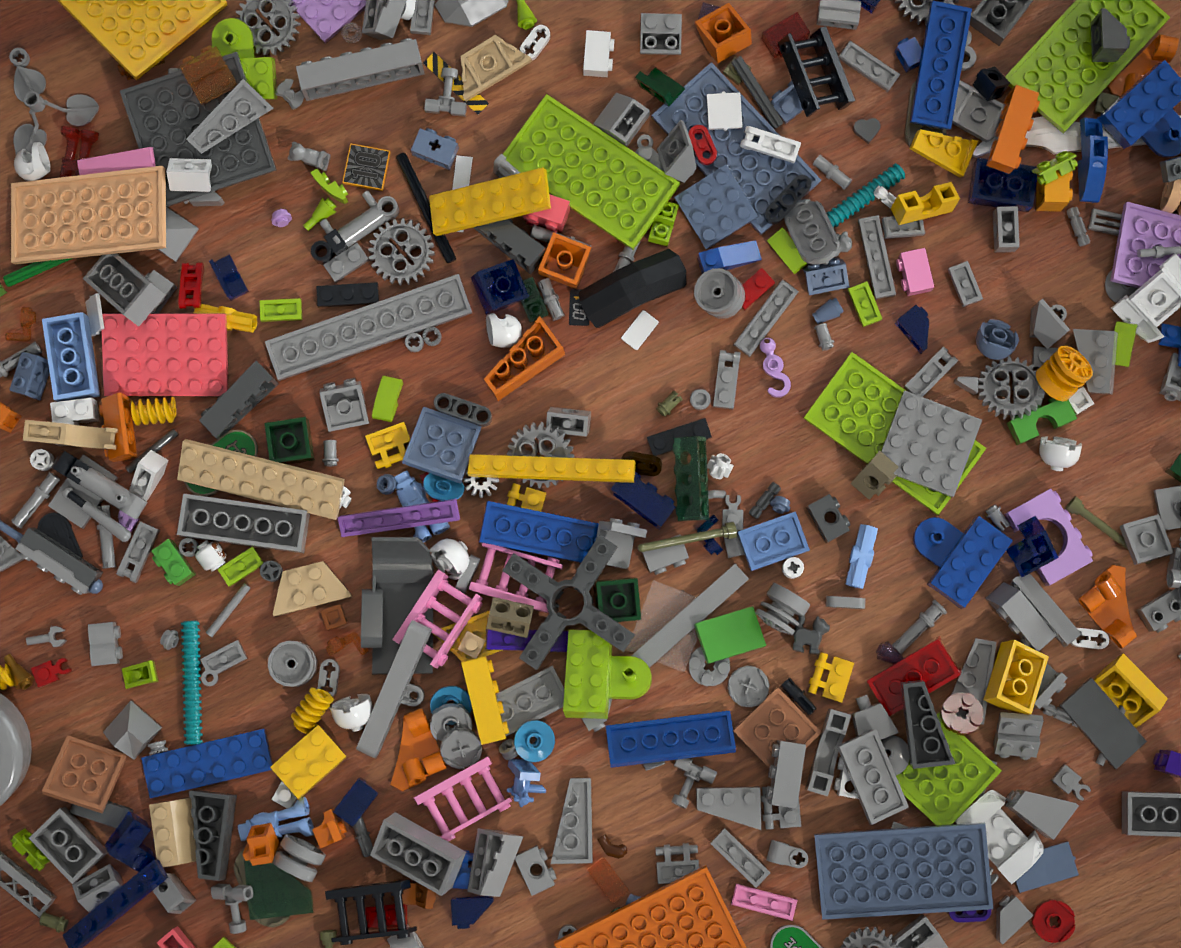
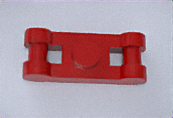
M203 262L196 263V265L182 263L178 299L180 309H186L187 306L201 308L204 275ZM187 295H193V298H187Z

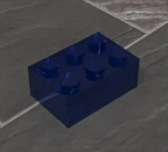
M977 158L973 163L968 203L996 208L1018 206V211L1029 212L1033 208L1038 174L1033 173L1031 170L1037 167L1020 164L1017 169L1008 174L986 166L988 159Z
M636 472L634 483L615 482L610 489V493L659 530L676 508L673 505L674 500L667 495L663 497L657 493L658 489L649 482L647 484L643 483L640 480L641 476Z

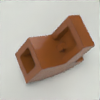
M410 880L411 888L403 890V904L433 909L436 893L416 881Z

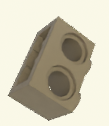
M493 597L486 629L527 638L534 606Z

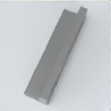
M1027 570L1011 581L1010 585L1021 590L1064 648L1081 635L1080 631Z
M0 851V886L40 918L57 897ZM3 870L12 877L13 882L5 883L1 879V871ZM17 884L28 890L29 895L21 896L17 892ZM33 897H36L45 904L41 910L34 906Z

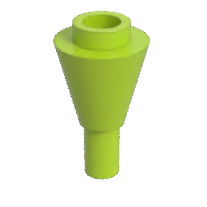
M516 0L518 4V27L525 30L531 29L537 22L536 17L525 3V0Z
M322 198L312 217L303 226L310 231L318 222L335 214L337 206L329 198L326 200Z

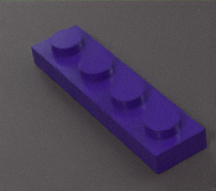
M486 629V649L524 651L537 630H529L528 636L525 638ZM569 631L561 633L550 652H567Z

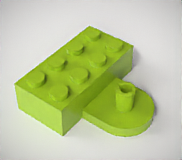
M235 18L220 21L212 32L213 59L237 52L248 84L265 100H276L275 58H255L253 33L245 22ZM190 60V67L210 60Z
M569 630L563 712L566 718L608 719L609 699H636L643 696L649 690L652 683V675L649 666L642 659L632 656H612V644L591 630Z

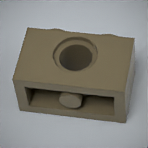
M879 451L850 484L870 500L874 494L879 496L886 488L885 483L889 485L895 479L896 475L894 472L899 466Z

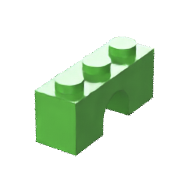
M1052 398L1048 400V405L1043 407L1038 405L1037 411L1031 410L1030 416L1024 414L1023 418L1020 419L1018 415H1015L1014 420L1009 421L1007 426L1016 445L1039 436L1036 428V422L1039 418L1048 419L1054 429L1076 420L1077 417L1069 400L1062 402Z

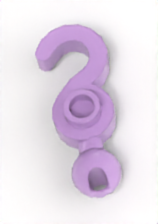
M764 338L760 342L761 351L766 353L763 370L767 375L781 380L784 384V388L780 391L769 388L767 392L772 397L781 398L789 392L791 382L788 376L780 373L783 369V361L779 356L774 355L775 341L771 338Z

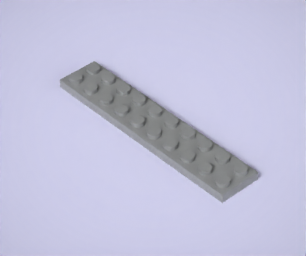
M456 274L267 340L265 344L277 379L280 381L401 339L411 333H418L426 328L435 327L472 314V310L460 276Z

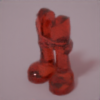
M61 126L60 132L67 140L65 157H62L60 178L71 176L72 170H75V176H78L77 160L89 158L92 145L98 140L99 133L86 129L80 131L73 127ZM81 136V148L79 158L75 160V154Z

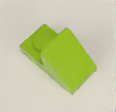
M153 660L122 668L126 689L158 682L155 662Z

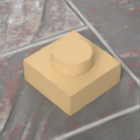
M467 631L458 650L477 659L486 640Z

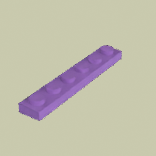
M456 499L347 514L338 517L341 537L460 520Z

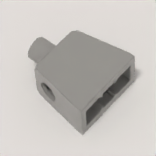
M868 695L856 698L860 709L852 713L856 737L872 729H877L880 739L898 733L897 728L881 703L871 705Z
M158 867L150 873V876L155 881L150 887L168 913L181 914L196 901L175 874L165 873L162 868Z

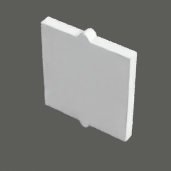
M723 91L719 94H707L709 130L723 129L727 131V129L742 128L740 93H725Z
M95 293L85 302L91 336L99 335L105 329L100 295Z

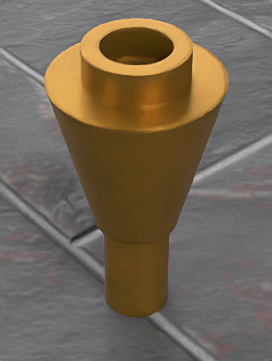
M11 654L6 655L4 660L10 668L15 688L17 690L28 689L32 686L34 677L17 664Z

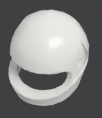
M41 142L33 143L32 154L26 149H22L14 159L15 171L24 180H39L50 172L49 157Z
M494 313L486 316L487 333L492 346L510 348L518 343L522 335V327L514 316L505 314L504 319H499Z

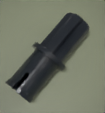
M790 677L780 686L791 697L792 702H796L807 715H811L816 710L815 705L803 694L805 691H802Z

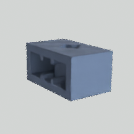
M420 128L411 148L412 156L450 170L459 146L456 140L450 136L441 137L432 129L426 128V130ZM438 144L439 148L433 151L432 146L435 147Z

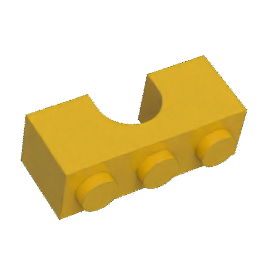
M952 182L934 186L928 194L919 197L916 191L900 194L896 197L890 209L898 225L950 213L954 210L960 197Z

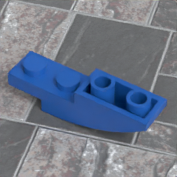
M1083 118L1080 120L1082 160L1078 161L1079 201L1098 203L1106 177L1108 137L1103 136L1102 123L1098 119Z

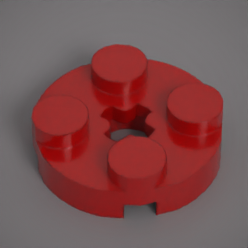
M1050 899L1039 904L1034 910L1031 919L1034 930L1041 939L1047 942H1064L1071 937L1075 930L1074 912L1064 902ZM1051 916H1058V926L1049 925V918Z

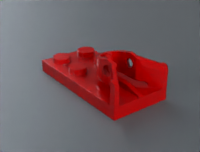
M938 636L931 643L869 678L867 683L883 705L887 714L891 716L903 709L900 682L922 680L925 682L928 693H931L960 676L962 671L957 668L942 644L940 636Z

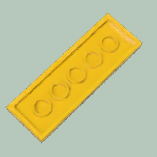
M544 167L429 196L433 234L435 236L551 209L547 171Z

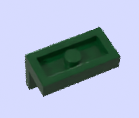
M654 68L648 76L641 71L635 76L642 89L668 107L685 90L682 85L657 68Z

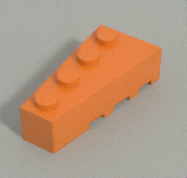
M1015 85L1005 97L1004 103L1006 105L1000 114V118L1003 121H1000L996 129L995 136L998 139H995L992 143L986 166L1008 174L1019 167L1021 162L1019 154L1027 144L1028 138H1025L1027 131L1031 130L1034 122L1031 117L1033 112L1037 111L1040 101L1037 100L1038 92Z
M539 316L534 325L523 334V337L516 345H513L509 353L498 362L484 378V381L497 401H500L565 355L564 349Z

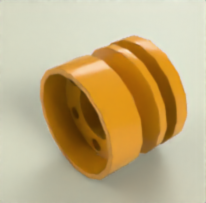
M1060 346L1052 354L1050 360H1047L1036 371V379L1041 388L1049 396L1062 402L1068 401L1077 392L1078 388L1082 387L1093 376V370L1086 358L1069 346Z

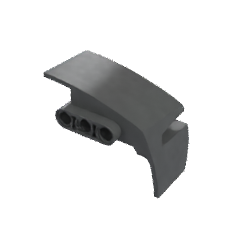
M372 537V589H362L361 648H373L372 675H387L400 647V644L392 639L434 576L431 553L418 537ZM428 608L424 614L426 616L425 619L433 623V608ZM433 633L430 634L427 645L433 648ZM423 652L414 674H433V666L430 665L433 658Z

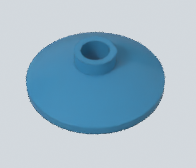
M431 473L424 478L423 488L434 499L440 501L457 500L464 493L463 482L460 484Z
M446 686L434 693L430 701L431 713L436 708L448 704L447 701L453 700V704H462L469 713L472 709L469 694L457 686ZM451 720V721H448V723H446V724H447V725H454L456 722H453V721Z
M531 720L522 724L514 737L515 750L522 759L529 762H539L546 759L553 751L555 745L553 730L549 725L539 720ZM535 736L536 741L530 744V738Z

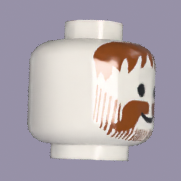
M206 540L197 547L199 551L195 554V558L204 570H211L213 572L226 563L224 561L226 553L217 541L209 543Z

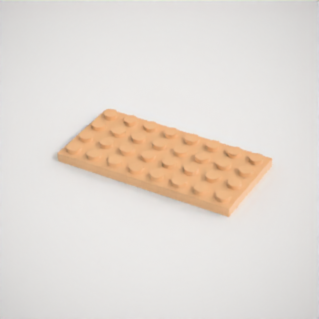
M163 166L11 183V263L13 264L166 248V168Z

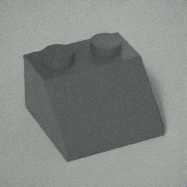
M1101 9L1091 22L1092 62H1117L1130 46V36H1127V28L1107 9Z

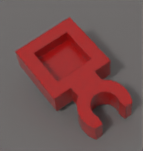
M59 659L56 665L50 660L31 668L38 688L60 680L58 677L59 673L69 674L72 671L70 668L62 669V664L67 662L68 659Z

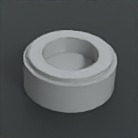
M697 389L690 396V404L696 410L706 409L711 401L710 394L704 389Z

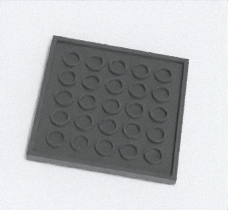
M237 52L120 90L138 148L153 147L156 166H163L167 171L170 158L211 159L210 192L171 191L166 172V207L277 171L260 118L202 154L186 140L242 79L247 82Z

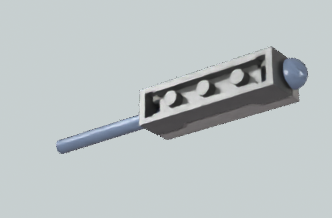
M0 520V530L18 542L15 549L21 552L19 555L28 561L33 560L37 563L39 569L44 572L50 571L55 575L54 578L57 581L70 584L72 586L71 589L80 595L82 593L97 594L102 590L103 583L99 578L103 571L35 527L28 528L25 534L22 535Z

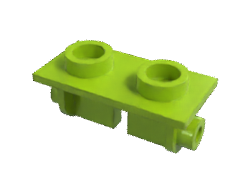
M1067 151L1060 152L1055 156L1056 158L1039 163L1037 168L1031 171L1039 175L1037 180L1040 185H1046L1058 178L1057 170L1061 176L1075 170V167L1078 166L1077 161L1073 159L1076 157V154Z
M23 829L13 836L11 840L12 847L22 856L27 852L29 855L25 860L34 870L41 871L50 860L29 839L32 834Z

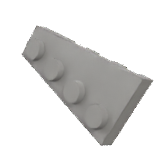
M242 79L186 140L202 154L274 108Z
M975 638L952 694H973L982 705L984 715L981 724L984 725L987 702L983 699L993 669L997 642ZM959 709L957 716L965 719L967 712Z
M570 778L551 864L593 863L591 778Z

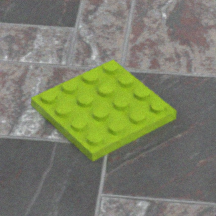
M938 713L937 717L955 764L913 769L909 762L907 768L902 773L896 775L904 796L936 826L952 825L1002 772L965 736L957 735V733L947 730L941 721L940 713Z

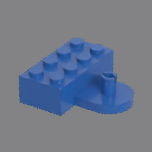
M1164 60L1156 64L1097 119L1123 149L1133 145L1141 137L1147 146L1158 156L1166 158L1176 156L1181 153V118L1173 110V107L1181 101V78Z
M980 516L973 519L964 533L944 519L929 518L917 526L913 536L916 550L939 567L927 585L960 609L966 607L1013 541Z

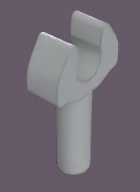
M52 626L48 634L26 637L27 645L50 642L53 647H61L67 640H56L55 635L58 632H64L65 629Z

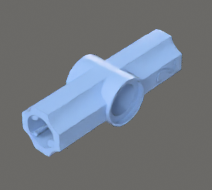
M860 524L856 543L853 545L850 554V567L845 585L859 589L864 588L867 571L871 566L874 556L873 547L878 528Z

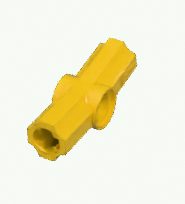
M201 304V308H194L193 312L226 313L228 331L234 329L253 333L258 323L256 315L238 312L235 309L224 306L213 307Z

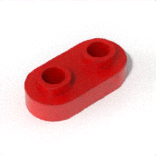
M695 125L688 134L693 151L699 163L710 165L716 160L717 150L707 128L703 125ZM700 134L702 139L697 140L695 135ZM703 153H709L710 157L704 158Z

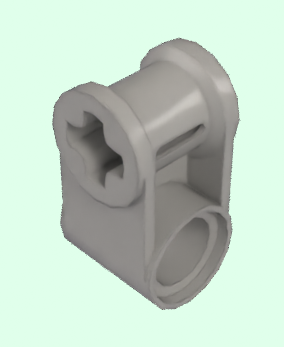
M771 840L766 861L803 868L808 863V855L801 848ZM798 852H801L804 860L796 864L793 855H798Z

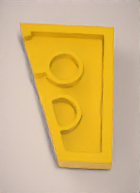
M920 129L916 132L909 149L954 175L963 177L978 140L962 139V137H951L942 133Z

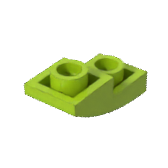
M318 169L310 172L317 184L328 195L343 204L348 203L345 197L348 193L342 184L338 186L336 181L330 183L325 172L320 173Z
M667 202L653 222L648 239L649 242L668 247L679 208L678 204Z
M783 227L767 240L794 274L807 264L800 257L793 239Z
M1116 321L1114 331L1118 333L1115 365L1130 366L1138 324Z
M382 376L373 407V419L393 421L398 407L397 400L403 386L402 379Z

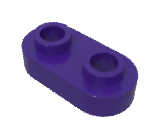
M991 909L983 910L980 914H977L976 910L962 911L959 915H956L955 912H948V914L956 922L986 921L990 917Z

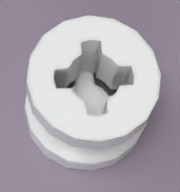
M43 449L35 450L30 457L31 465L41 471L50 470L55 461L54 456Z
M796 557L787 559L782 565L783 574L790 579L799 577L804 570L803 562Z

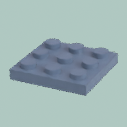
M727 164L674 197L706 249H709L759 217Z
M423 407L402 464L461 484L469 464V456L473 453L482 426Z

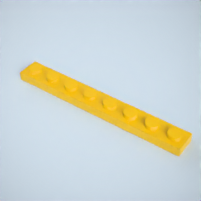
M470 454L468 476L634 483L636 463L635 460Z

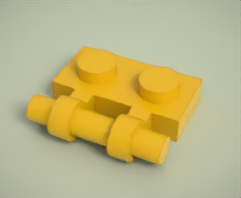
M405 422L365 436L372 456L381 454L382 459L375 461L377 469L391 467V464L403 460L406 452L404 444L410 442ZM398 447L400 453L388 456V450Z
M513 483L511 491H508L507 497H509L507 505L515 506L516 500L522 501L521 508L541 512L547 493L527 487L525 495L519 493L521 485Z
M820 652L819 658L814 664L816 668L813 677H810L809 680L810 687L808 692L816 694L818 687L824 688L822 697L842 703L854 663L833 657L832 663L829 664L826 663L828 654ZM824 669L829 670L826 682L821 681Z

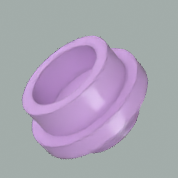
M280 209L272 214L271 221L274 226L285 227L292 220V217L287 210Z

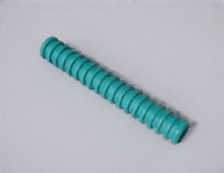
M896 163L893 164V167L887 169L888 171H883L882 175L879 174L877 179L874 178L872 182L867 183V186H862V190L858 189L857 193L852 194V197L848 196L846 201L843 200L841 202L842 204H837V208L833 207L831 212H826L833 228L834 226L838 227L839 223L842 224L844 219L848 220L849 216L854 215V212H859V208L863 209L864 205L870 204V201L873 202L876 197L874 196V191L878 186H883L888 191L890 186L894 187L895 183L900 182V179H905V172L901 166Z
M183 621L181 623V626H183V629H181V632H183L181 636L183 642H181V645L184 647L181 649L184 652V655H182V658H184V662H182V665H184V668H182V671H184V675H182V678H184L182 682L184 688H182V691H185V694H183V698H185V701H183V704H185L183 711H185V714H183V717H185V721H183L185 727L183 730H186V734H184V737H186L184 744L186 745L203 743V740H201L203 733L200 732L203 727L200 726V723H202V720H200L202 713H200V710H202V707H200V703H202L200 697H202V694L199 693V690H202V688L199 687V684H201V681H199V677H201V674H199V671H201L199 667L201 661H199L201 655L198 654V651H201V649L198 648V645H200V641H198V638H200V635H198L200 631L198 625H200V622Z

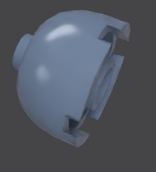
M990 319L987 323L984 321L981 324L976 336V345L985 357L1002 360L1011 355L1019 342L1018 334L1016 331L1013 334L1009 330L1011 326L1007 323Z

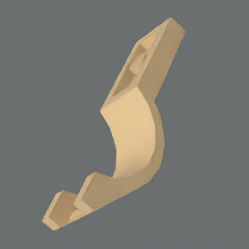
M25 420L23 441L116 450L114 440L118 429Z

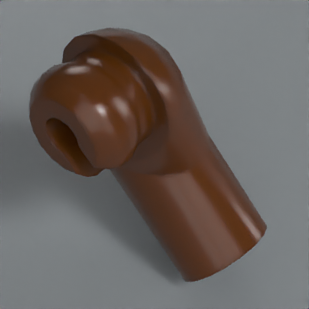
M606 834L597 839L607 856L619 859L627 854L628 850L624 844H611Z

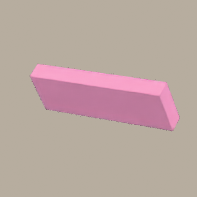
M736 884L731 905L793 921L798 900Z

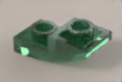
M533 277L513 284L530 323L536 321L539 316L543 318L549 315Z

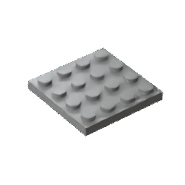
M904 390L881 452L899 466L894 472L897 477L953 498L982 420Z

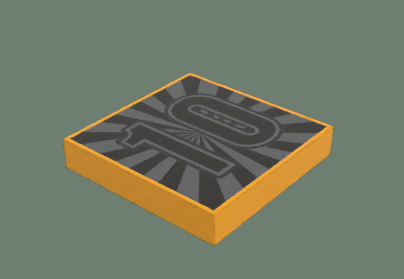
M350 143L342 183L383 192L391 152L389 150Z

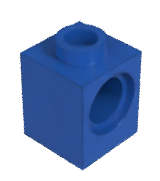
M915 37L910 40L905 38L898 42L895 54L905 72L907 73L920 66L922 48Z

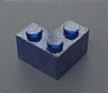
M1036 516L1017 525L1024 540L1006 550L1021 577L1059 558L1046 530Z
M129 811L104 845L108 854L142 875L155 859L152 850L142 844L151 828L147 821Z

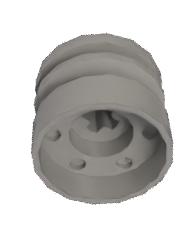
M773 583L766 594L773 601L772 604L762 601L761 605L767 609V612L757 609L755 614L773 629L792 636L795 630L789 627L788 624L790 623L798 627L799 623L793 618L794 614L804 617L810 604L790 590Z

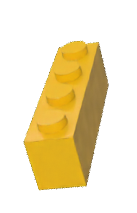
M485 656L461 662L481 745L506 739V734H509L507 721H502L501 714L504 713L502 701L497 700L496 693H499L497 680H492L491 673L494 672L492 660H487Z

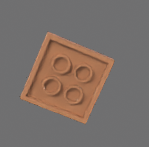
M778 687L733 730L768 768L770 765H774L775 757L771 756L772 746L777 744V740L805 744L807 748L822 733Z
M67 735L42 789V794L103 814L127 759V755Z

